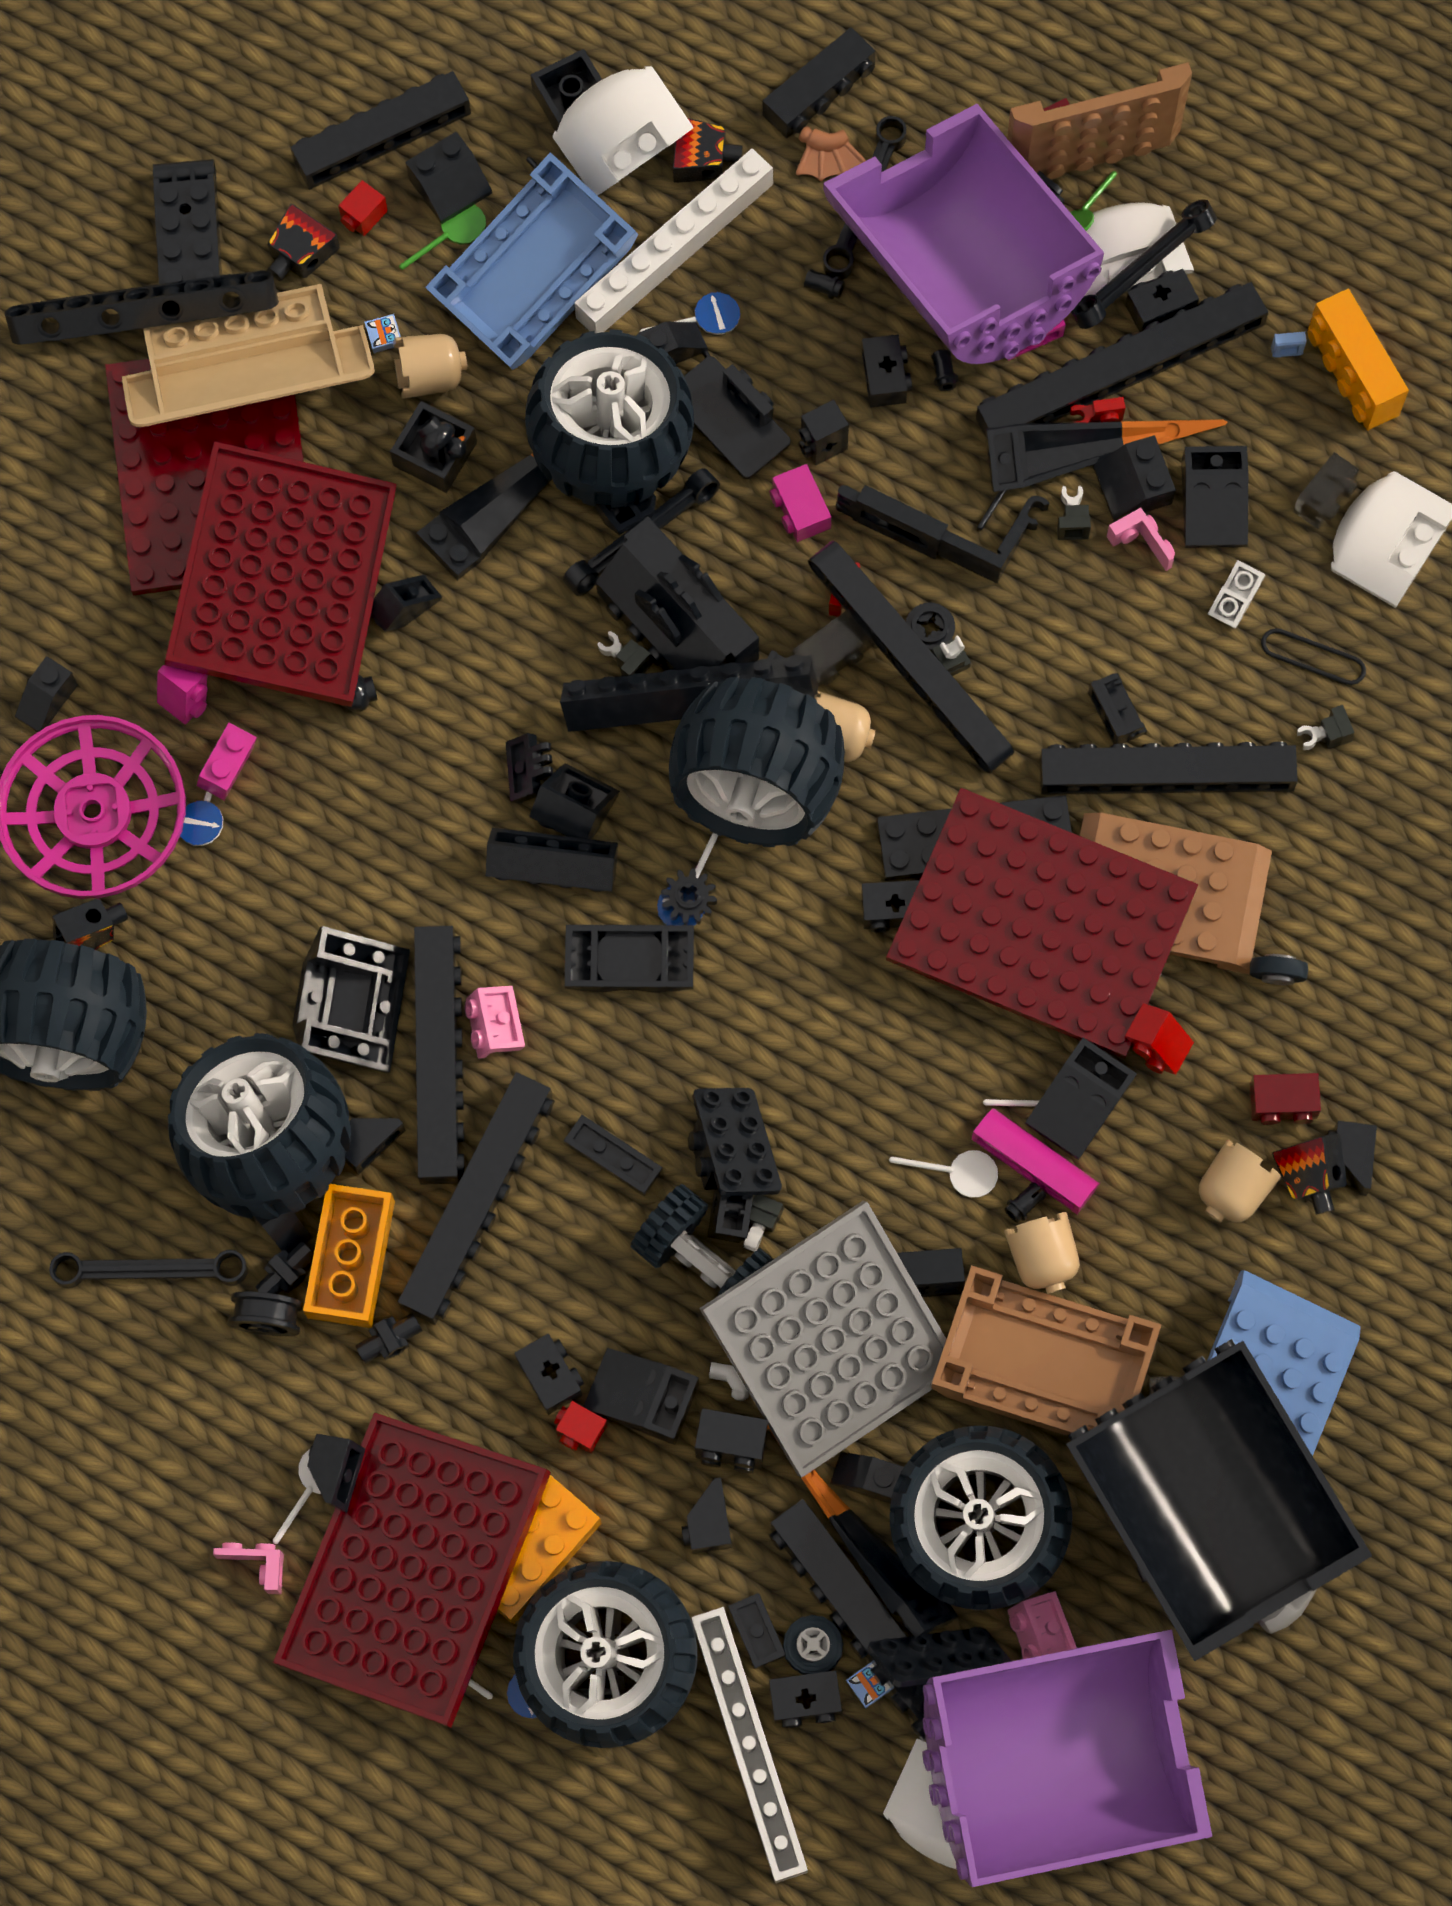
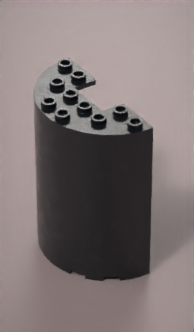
M1232 1339L1214 1349L1217 1353V1356L1206 1362L1202 1356L1182 1368L1185 1375L1174 1381L1170 1375L1153 1385L1151 1389L1154 1393L1145 1398L1141 1392L1122 1404L1125 1409L1122 1412L1118 1413L1113 1408L1095 1419L1098 1426L1088 1430L1086 1425L1072 1432L1068 1435L1071 1442L1066 1444L1194 1661L1252 1628L1253 1624L1305 1593L1318 1589L1372 1557L1371 1552L1244 1341H1241L1235 1345Z

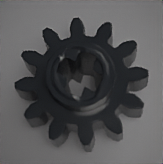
M694 868L690 870L687 877L684 876L681 870H678L677 881L672 878L666 879V883L671 889L661 890V896L665 899H670L662 904L663 910L673 909L670 916L672 921L682 916L683 925H688L689 918H694L696 924L700 925L702 913L708 917L712 916V911L708 905L717 904V898L709 896V894L715 892L716 886L715 884L705 885L708 880L706 873L698 879L696 878ZM692 892L695 893V901L689 899L687 902H684V893L688 895Z

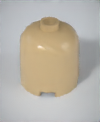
M445 334L394 338L393 346L394 349L398 348L400 359H394L398 388L402 389V399L451 391L458 386L461 380V370H467L465 351L459 352L457 343L452 337Z
M818 691L817 703L824 709H828L835 716L836 724L841 726L845 750L844 762L855 761L861 756L865 747L871 748L876 730L870 729L871 718L869 712L865 707L857 703Z
M1227 1139L1199 1183L1200 1198L1208 1206L1205 1212L1220 1223L1224 1218L1231 1222L1246 1221L1280 1180L1281 1175L1274 1168L1268 1172L1260 1166L1263 1161L1262 1158L1239 1143H1236L1234 1146Z
M1067 1212L1058 1213V1220L1056 1221L1054 1218L1048 1219L1046 1216L1016 1226L1017 1233H1015L1014 1229L1004 1230L1018 1274L1027 1287L1033 1289L1045 1288L1047 1294L1065 1289L1064 1282L1072 1279L1078 1272L1080 1266L1079 1257Z

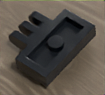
M530 733L505 742L510 802L518 804L537 797L541 786L540 780L554 774L553 767L546 766L553 762L552 755L545 754L551 751V743L543 742L537 744V735Z

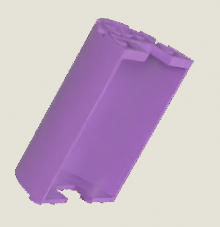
M978 104L927 129L925 150L881 172L882 164L876 157H873L823 183L825 197L830 205L951 353L962 362L984 364L1003 358L1011 359L1026 347L1039 344L1044 340L1046 334L1056 327L1077 306L1102 270L1103 250Z
M1172 1630L932 1677L928 1679L926 1685H923V1729L926 1736L927 1750L922 1752L926 1771H931L933 1784L929 1785V1795L932 1805H938L944 1838L949 1843L956 1861L959 1879H965L971 1887L1212 1837L1199 1767L1190 1766L1177 1703V1700L1185 1698Z

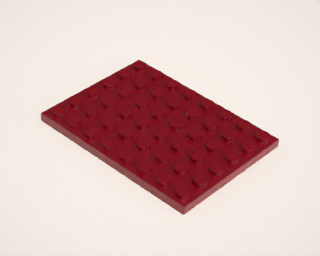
M149 359L106 364L131 592L135 596L178 590L182 587L214 441L304 462L296 395L284 396L150 426L136 427L131 425L129 421L122 376L150 371Z
M214 441L164 665L352 707L397 484Z
M960 788L888 951L886 961L1079 1041L1084 1037L1101 1050L1125 1059L1132 1044L1125 1035L1142 1004H1149L1199 884Z
M374 1412L361 1443V1446L366 1450L348 1511L346 1513L336 1508L334 1510L273 1663L452 1728L551 1472L545 1468Z

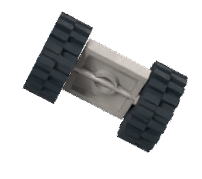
M680 1184L650 1213L649 1218L643 1222L640 1227L641 1229L635 1234V1238L631 1242L630 1247L655 1268L661 1267L663 1263L665 1264L675 1254V1257L687 1267L694 1265L702 1272L700 1278L713 1288L719 1286L721 1288L717 1295L719 1296L774 1260L760 1248L751 1257H748L742 1266L740 1265L737 1270H734L692 1235L695 1231L694 1229L705 1216L709 1206L684 1184Z

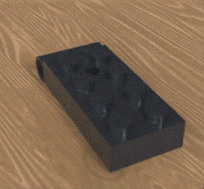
M214 159L153 164L159 284L222 275L217 177ZM166 301L168 305L177 304L175 301Z

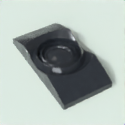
M566 925L565 989L602 993L619 990L661 993L693 989L694 925Z

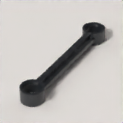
M896 116L884 117L877 124V146L872 158L876 157L882 164L881 172L887 169L893 152L901 149L906 142V125L902 119ZM894 127L900 130L902 135L896 140H887L881 136V132L885 128ZM846 223L836 245L830 246L823 255V270L825 274L831 277L840 276L841 280L849 277L853 271L854 257L852 252L858 239ZM839 255L847 258L849 264L843 269H833L828 265V260L833 256Z
M1202 199L1189 204L1182 211L1181 216L1183 219L1096 294L1084 296L1071 311L1078 326L1082 329H1088L1099 324L1105 318V309L1189 236L1193 233H1201L1212 227L1217 220V216L1209 201Z
M702 468L697 470L688 478L684 489L656 509L655 514L649 518L659 529H662L694 503L703 504L709 501L719 490L720 482L708 469ZM625 534L588 562L585 560L578 561L566 571L563 582L576 596H582L593 589L599 576L625 543Z
M225 1250L212 1259L80 1260L75 1254L64 1252L53 1258L49 1271L52 1279L63 1288L76 1287L83 1280L218 1278L225 1285L235 1286L245 1280L248 1274V1265L244 1257L235 1250ZM236 1257L240 1259L242 1264L240 1274L231 1279L223 1277L219 1273L221 1263L227 1258ZM65 1260H74L79 1269L77 1275L69 1281L60 1280L56 1276L58 1265Z

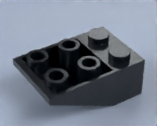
M1247 446L1185 447L1181 460L1185 548L1247 547L1249 482Z
M1083 1037L1025 1124L1079 1160L1130 1087L1137 1073Z
M607 1348L583 1407L603 1418L675 1445L698 1389L699 1377L662 1363Z

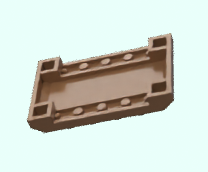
M1189 62L1160 69L1157 82L1063 107L1044 111L1041 101L1011 108L1007 139L1036 173L1041 171L1044 173V176L1050 179L1059 178L1065 173L1074 170L1086 171L1094 165L1105 162L1113 164L1124 157L1132 155L1143 156L1152 150L1169 146L1179 134L1192 77Z
M1084 813L1080 831L1081 837L1199 884L1170 955L1218 964L1217 968L1249 974L1272 850L1256 843L1106 813Z
M971 1265L932 1381L931 1388L947 1398L1067 1436L1086 1425L1088 1430L1098 1426L1095 1419L1113 1408L1118 1413L1125 1410L1122 1404L1141 1393L1162 1324L1129 1315L1128 1319L1004 1281L1001 1274Z

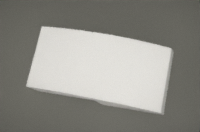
M1237 560L1208 615L1236 629L1266 575Z

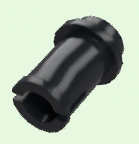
M810 269L806 275L804 287L827 294L829 299H834V297L839 299L843 293L845 281L841 280L840 276L831 277Z
M945 349L934 352L931 355L936 374L934 384L940 391L953 390L956 388V383L959 379L953 370L951 352Z
M1031 1182L1014 1200L1009 1199L1007 1201V1206L1004 1210L1014 1222L1025 1221L1028 1218L1027 1214L1041 1200L1046 1198L1045 1192L1043 1190L1036 1192L1041 1187L1035 1182Z

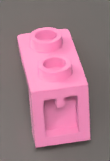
M1142 508L1109 525L1107 538L1113 547L1121 542L1123 544L1130 543L1138 537L1140 532L1165 571L1172 568L1175 556L1174 549L1168 540L1161 538L1157 532L1158 526L1151 515L1146 516Z
M222 1543V1548H213V1556L216 1559L266 1560V1565H260L259 1584L264 1585V1590L268 1594H282L284 1554L281 1550H275L276 1545L260 1543L255 1545V1549H242V1544Z

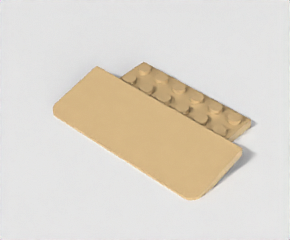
M322 284L277 293L279 303L276 307L269 310L143 328L151 370L122 376L130 424L136 427H145L366 379L374 374L375 369L364 327L360 325L333 331Z

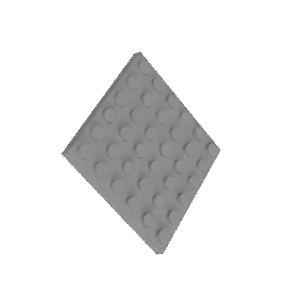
M861 1201L699 1308L763 1418L768 1420V1426L790 1464L801 1478L931 1391L932 1381L946 1342V1337L867 1201Z

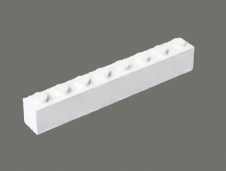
M750 149L574 302L576 319L589 331H594L595 333L605 332L773 185V167L754 149Z
M724 1607L691 1617L774 1882L778 1883L806 1874L808 1869Z

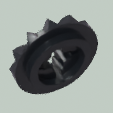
M920 604L913 608L906 618V623L929 650L951 640L954 636V618L950 611L940 604ZM934 617L935 628L938 631H932L931 635L926 637L925 628L922 625H928L929 621Z

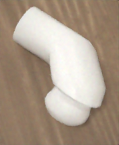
M711 1362L709 1378L727 1381L733 1389L731 1396L738 1401L746 1400L749 1397V1392L732 1365Z

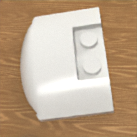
M645 66V69H627L612 74L587 89L567 109L561 119L558 130H555L553 134V139L584 184L598 196L663 149L673 144L694 127L652 66Z
M1127 203L1093 212L1094 222L1086 232L1103 250L1104 257L1101 264L1102 270L1085 296L1096 294L1176 225L1170 206L1152 203ZM1184 242L1134 285L1140 282L1147 284L1156 280L1162 273L1170 270L1175 272L1183 268L1186 274L1193 273L1194 268Z
M1395 471L1389 473L1386 477L1369 485L1346 511L1333 541L1334 562H1331V571L1396 608L1452 521V504Z
M916 1739L883 1815L887 1820L890 1819L899 1836L915 1850L937 1863L956 1869V1861L950 1845L944 1838L938 1805H932L929 1795V1785H932L933 1781L931 1771H926L922 1752L927 1750V1744L925 1741Z

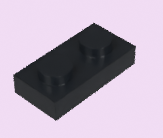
M759 1593L728 1606L754 1669L785 1657L784 1649Z

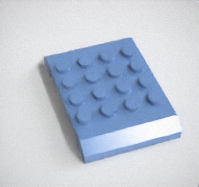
M551 152L531 172L530 176L532 179L450 268L445 265L425 287L512 370L525 363L575 310L574 302L614 268L632 248L639 235Z
M1242 1270L1228 1299L1231 1303L1207 1361L1217 1356L1214 1349L1232 1339L1235 1345L1244 1341L1313 1456L1359 1342L1361 1326L1252 1273Z

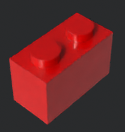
M1145 1003L1142 1004L1125 1035L1134 1046L1133 1051L1146 1061V1067L1159 1074L1166 1071L1176 1075L1194 1044L1193 1040L1169 1011Z

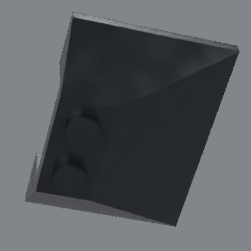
M321 926L302 965L292 1023L297 1044L307 1049L313 1055L390 1073L410 949Z

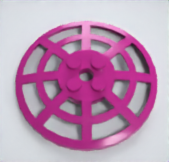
M85 715L64 719L49 725L31 736L15 752L0 778V841L5 852L15 867L30 881L45 890L61 896L78 899L102 898L119 894L137 886L152 876L165 863L174 850L183 829L186 815V794L183 779L174 759L165 746L151 733L134 723L120 718L103 715ZM102 728L119 731L133 736L141 742L129 757L113 749L93 747L91 729ZM78 731L81 749L62 755L47 767L32 756L38 748L52 739L68 732ZM151 749L167 767L174 782L176 792L157 796L152 779L141 766V763ZM95 758L109 759L124 766L113 779L108 775L96 773ZM82 760V775L71 779L67 783L55 775L65 766ZM24 765L38 777L30 790L26 812L7 813L10 788L18 771ZM134 773L143 783L148 798L134 801L129 800L123 787ZM47 784L58 793L54 803V811L37 812L39 797L44 786ZM98 804L101 806V812L98 816L88 818L84 815L87 806ZM177 805L174 830L167 846L160 853L148 845L157 826L159 809ZM149 811L147 826L139 839L127 830L131 814ZM56 823L64 836L52 850L42 839L38 825ZM9 825L28 826L33 843L44 856L33 868L30 869L15 850L9 836ZM120 840L131 848L129 852L120 858L104 863L103 847ZM76 845L81 848L90 849L91 865L76 864L62 857ZM138 855L153 863L132 880L116 887L105 889L106 872L126 865ZM54 865L73 873L91 874L92 891L64 888L50 883L42 878V876Z

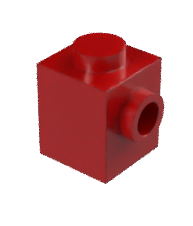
M363 180L338 205L341 223L349 231L354 232L356 230L363 236L388 212L385 197Z
M574 1401L570 1403L568 1408L563 1406L554 1421V1424L558 1425L556 1433L561 1437L559 1440L561 1444L574 1451L580 1447L590 1454L593 1453L608 1426L606 1419Z

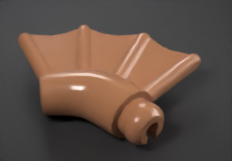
M806 126L799 135L800 142L806 143V149L797 167V176L810 175L821 182L830 176H838L866 161L849 143L848 136L843 129L835 133H826L816 128L812 130Z

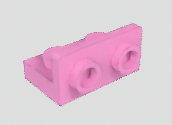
M513 986L477 988L466 998L465 1014L470 1019L472 1028L471 1043L473 1048L476 1049L478 1059L486 1058L490 1053L520 1051L525 1047Z
M1056 1591L1022 1601L1008 1609L1010 1625L1019 1640L1023 1659L1077 1648Z

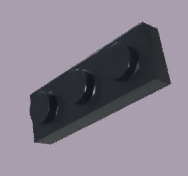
M581 1115L564 1139V1144L644 1197L663 1171V1167L584 1115Z

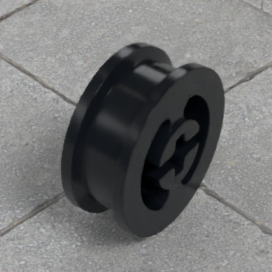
M242 1291L231 1294V1301L235 1303L233 1317H229L227 1321L229 1327L248 1333L270 1336H296L300 1333V1327L296 1325L297 1312L303 1310V1302L291 1297L264 1292Z

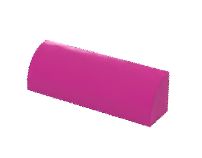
M995 1108L988 1112L973 1131L971 1140L1030 1182L1038 1184L1041 1187L1040 1189L1077 1215L1100 1185L1095 1179Z

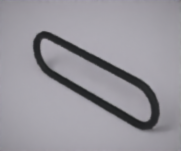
M1275 628L1265 632L1262 637V649L1267 655L1335 681L1354 685L1361 682L1366 675L1365 664L1358 657L1294 633ZM1273 633H1279L1351 659L1361 666V675L1356 680H1346L1273 653L1267 648L1266 639Z

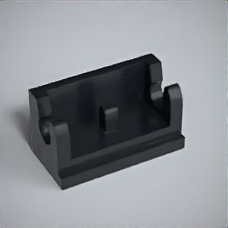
M1118 673L1090 682L1088 694L1113 744H1124L1147 733L1145 725L1141 722Z
M961 1248L897 1253L922 1297L962 1294L965 1286Z

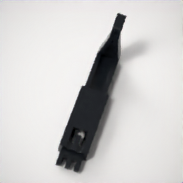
M846 485L840 486L836 501V509L852 517V520L926 556L936 559L939 555L995 583L999 582L1026 530H1037V520L1028 516L1030 510L1037 507L1045 511L1049 507V502L1041 496L1030 497L998 548V554L948 531V524L867 485L863 487L861 492Z

